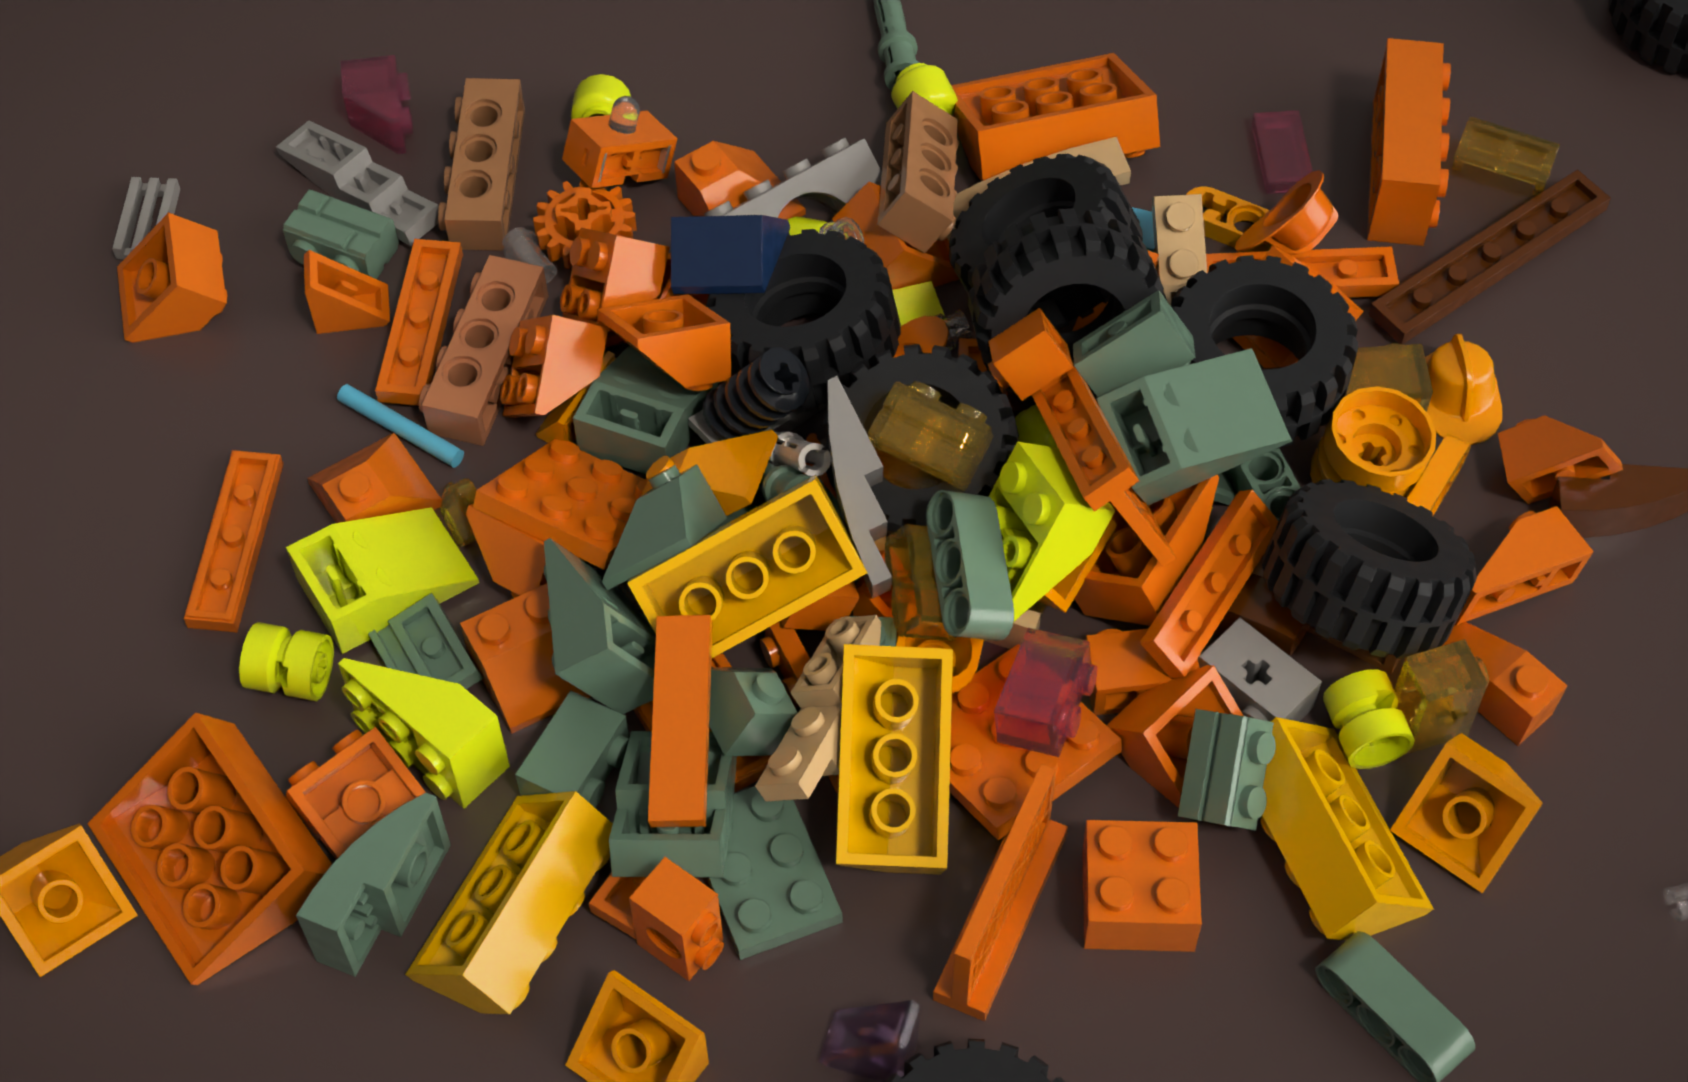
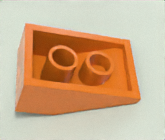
M1218 475L1148 505L1177 558L1165 567H1162L1111 501L1109 502L1115 509L1112 519L1118 525L1091 571L1084 578L1085 581L1074 598L1084 615L1151 626L1202 548L1219 482Z

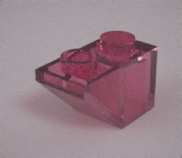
M395 55L341 61L342 95L350 126L396 154L407 153L405 134H413V122L410 106L403 107V100H411L408 74L407 72L399 73Z

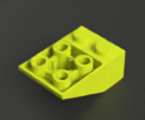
M1018 441L1007 462L1002 467L1000 476L988 496L995 502L1014 606V621L1093 553L1115 513V509L1109 502L1095 512L1083 498L1058 448Z
M432 507L334 523L286 547L299 584L342 654L371 640L368 635L374 629L376 632L390 625L388 620L430 593L435 596L439 603H442L480 583L478 577Z
M343 658L338 663L345 682L342 691L354 708V711L351 713L354 722L365 734L376 727L407 768L413 764L424 774V782L440 799L445 800L451 797L465 809L510 767L498 716L462 685Z

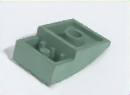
M631 731L615 789L617 811L609 836L612 877H647L661 860L666 857L693 877L723 878L732 820L737 756H724L713 732L709 731L706 827H650L648 822L652 731Z
M424 793L378 821L347 848L312 889L296 917L316 962L356 977L381 930L399 937L403 935L451 846L436 796Z

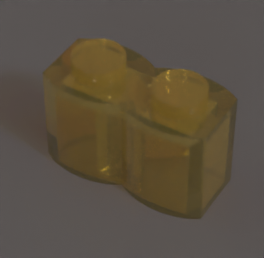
M906 524L886 537L885 564L892 576L891 607L896 631L900 637L954 641L959 637L949 635L942 622L927 526Z

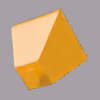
M773 430L690 447L671 458L668 456L659 458L647 471L646 478L649 480L674 465L677 466L681 473L697 464L724 513L728 516L752 504L779 436ZM647 481L642 495L652 489L649 481Z
M1460 733L1446 742L1390 831L1483 893L1543 802L1508 763L1463 733Z
M80 823L23 842L0 856V916L39 977H42L138 916Z

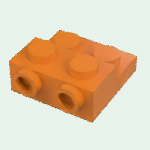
M376 727L362 735L359 729L351 732L332 748L337 755L320 767L315 761L310 762L288 780L292 787L287 790L285 798L317 841L320 839L336 860L354 841L378 821L400 806L426 793Z

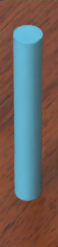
M345 384L340 388L337 394L339 402L453 468L457 467L463 460L464 451L351 385Z

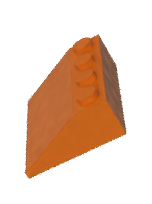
M1115 53L951 85L958 99L955 103L953 117L958 119L957 133L969 164L981 181L1010 170L1020 164L1033 161V159L1117 137L1125 158L1138 157L1143 155L1148 149L1160 147L1157 95Z
M197 712L87 823L191 985L201 984L298 921L296 914L312 889L332 865L236 725Z

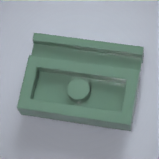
M432 593L388 620L390 625L379 632H376L374 629L368 634L387 668L458 683L465 689L483 679L481 672L441 604Z

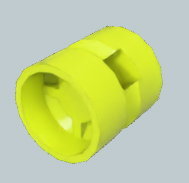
M261 622L253 624L247 633L240 656L239 676L242 687L273 694L282 687L286 696L317 702L326 691L332 672L334 658L332 638L327 634L299 630L291 636L289 629L283 626Z
M1378 669L1355 672L1339 679L1324 692L1323 701L1335 728L1341 729L1338 738L1351 767L1371 769L1383 766L1402 757L1413 747L1415 739L1402 710L1396 709L1399 701L1386 672Z

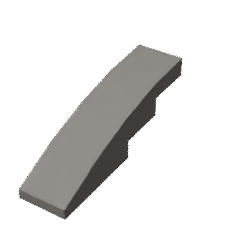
M308 120L276 146L279 155L333 198L393 219L398 239L409 246L413 245L414 239H420L439 223L438 204L409 191L401 175L372 162L366 147Z
M836 376L828 380L829 452L836 498L844 526L867 570V574L863 575V579L873 599L890 591L892 576L874 542L887 535L888 521L871 489L872 486L883 481V465L841 382Z

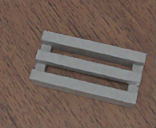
M131 177L112 248L116 259L124 260L150 232L157 197H163L156 225L168 212L175 213L180 193L177 179L168 178L167 184H161L159 178H149L148 183H142L141 177ZM143 196H145V197H144V201H143V205H142V209H141V212H140V216H139V220H138L136 232H135V235H134L132 247L130 248V244H131L133 232H134V229H135V225H136L138 213H139V210H140L142 198H143Z

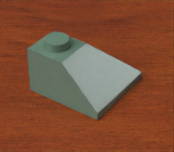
M697 464L681 473L677 466L674 465L648 480L652 489L636 500L603 577L602 583L606 590L692 547L727 519L726 514Z
M711 667L709 726L724 756L772 755L791 726L792 719L798 713L777 673L772 668Z

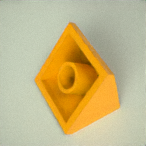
M613 970L608 973L565 1066L588 1082H695L709 1064L705 1033Z

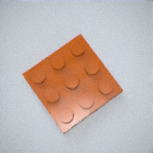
M555 438L477 489L473 508L542 541L551 538L578 558L605 570L609 566L635 502L641 497L648 479L640 478L623 470L621 465L614 461L601 460L580 450L579 446L575 443Z
M1019 644L975 673L971 683L962 690L952 693L949 792L997 840H1000L1010 832L1040 764L1057 769L1053 794L1054 801L1122 752L1121 738Z

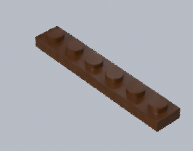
M1577 169L1372 302L1368 315L1400 345H1403L1606 211L1611 197Z

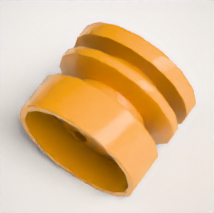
M1379 386L1355 390L1343 397L1334 410L1325 429V434L1314 452L1310 472L1313 483L1325 479H1331L1335 483L1341 480L1355 481L1357 485H1373L1380 487L1381 491L1391 495L1396 493L1408 498L1435 451L1436 430L1431 417L1416 400L1398 390Z

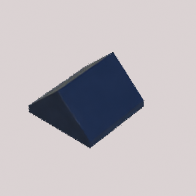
M766 215L671 217V289L673 294L765 293L790 230L789 221Z

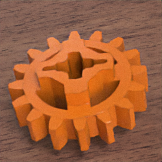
M582 179L580 186L574 188L568 181L563 182L564 192L560 194L549 190L547 192L548 203L538 202L536 206L538 216L533 217L539 249L547 250L548 259L551 262L563 257L566 269H570L573 266L570 262V250L574 239L579 237L580 227L633 238V231H637L632 200L630 198L623 199L622 189L619 186L610 191H607L606 187L590 188Z

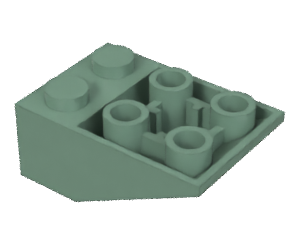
M629 345L616 360L600 373V377L592 382L576 411L573 423L577 445L580 450L601 460L614 461L622 467L646 474L652 464L663 456L671 458L686 450L695 432L688 425V418L703 410V402L706 395L717 388L720 382L713 383V387L708 390L692 391L685 389Z
M1252 348L1147 375L1096 398L1100 409L1139 479V482L1133 485L1132 488L1147 505H1151L1292 442Z
M551 538L545 540L546 565L544 566V575L548 584L550 607L548 609V619L552 629V664L555 674L587 693L596 701L621 714H625L652 701L656 634L653 628L618 586L606 590L602 583L604 577L602 573Z

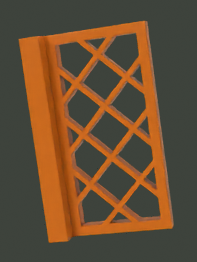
M1075 367L1033 393L1032 397L1083 498L1095 512L1111 501L1162 567L1177 559L1149 506L1134 492L1132 486L1138 483L1139 479L1088 384Z
M1040 764L1014 824L1000 844L933 991V1001L984 1022L1067 836L1068 826L1050 820L1057 769L1044 764Z

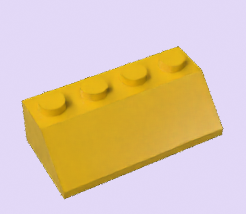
M814 475L708 533L692 547L630 578L627 584L655 634L657 616L711 615L713 622L712 658L867 574V570L817 475Z
M843 645L835 865L886 873L941 875L947 869L953 649Z
M1275 717L1270 721L1274 723L1272 734L1275 738L1276 750L1273 759L1266 767L1263 789L1266 792L1267 803L1260 821L1266 834L1277 843L1284 856L1287 875L1303 892L1311 908L1309 915L1315 927L1327 939L1348 940L1357 931L1372 936L1425 916L1434 910L1357 769L1351 767L1348 763L1335 730Z
M576 791L517 796L405 975L411 980L479 1013L511 1014L527 997L530 989L529 982L540 964L549 958L557 946L556 937L568 917L573 915L582 905L585 898L584 891L595 872L600 870L609 860V836L613 823Z

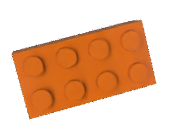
M1387 38L1373 98L1368 241L1424 246L1428 228L1437 227L1440 200L1436 199L1437 197L1445 198L1449 179V170L1441 168V161L1445 162L1447 159L1450 139L1449 133H1442V126L1447 125L1450 112V98L1443 97L1442 95L1443 91L1448 90L1451 75V63H1443L1444 43Z

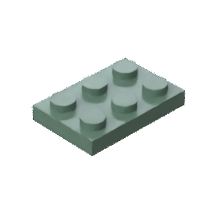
M756 787L735 793L723 878H706L710 888L718 893L720 913L739 960L843 923L842 911L794 800L765 801Z

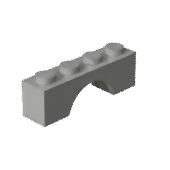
M846 137L821 150L824 159L813 165H810L807 158L782 171L786 178L782 182L772 186L767 179L743 192L747 201L734 208L730 201H726L704 213V215H766L778 218L782 209L791 200L797 198L819 202L836 215L869 181L881 186L882 171L865 138L849 145Z

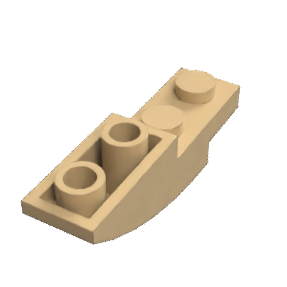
M1202 194L1154 196L1151 201L1155 245L1153 252L1159 254L1157 273L1170 306L1178 289L1186 286L1187 280L1201 270L1207 273Z
M877 615L841 617L834 619L826 629L825 636L812 658L805 664L803 673L791 691V695L801 709L792 719L791 726L776 751L769 758L768 765L755 785L765 801L809 799L821 776L839 775L843 645L880 646L881 621Z

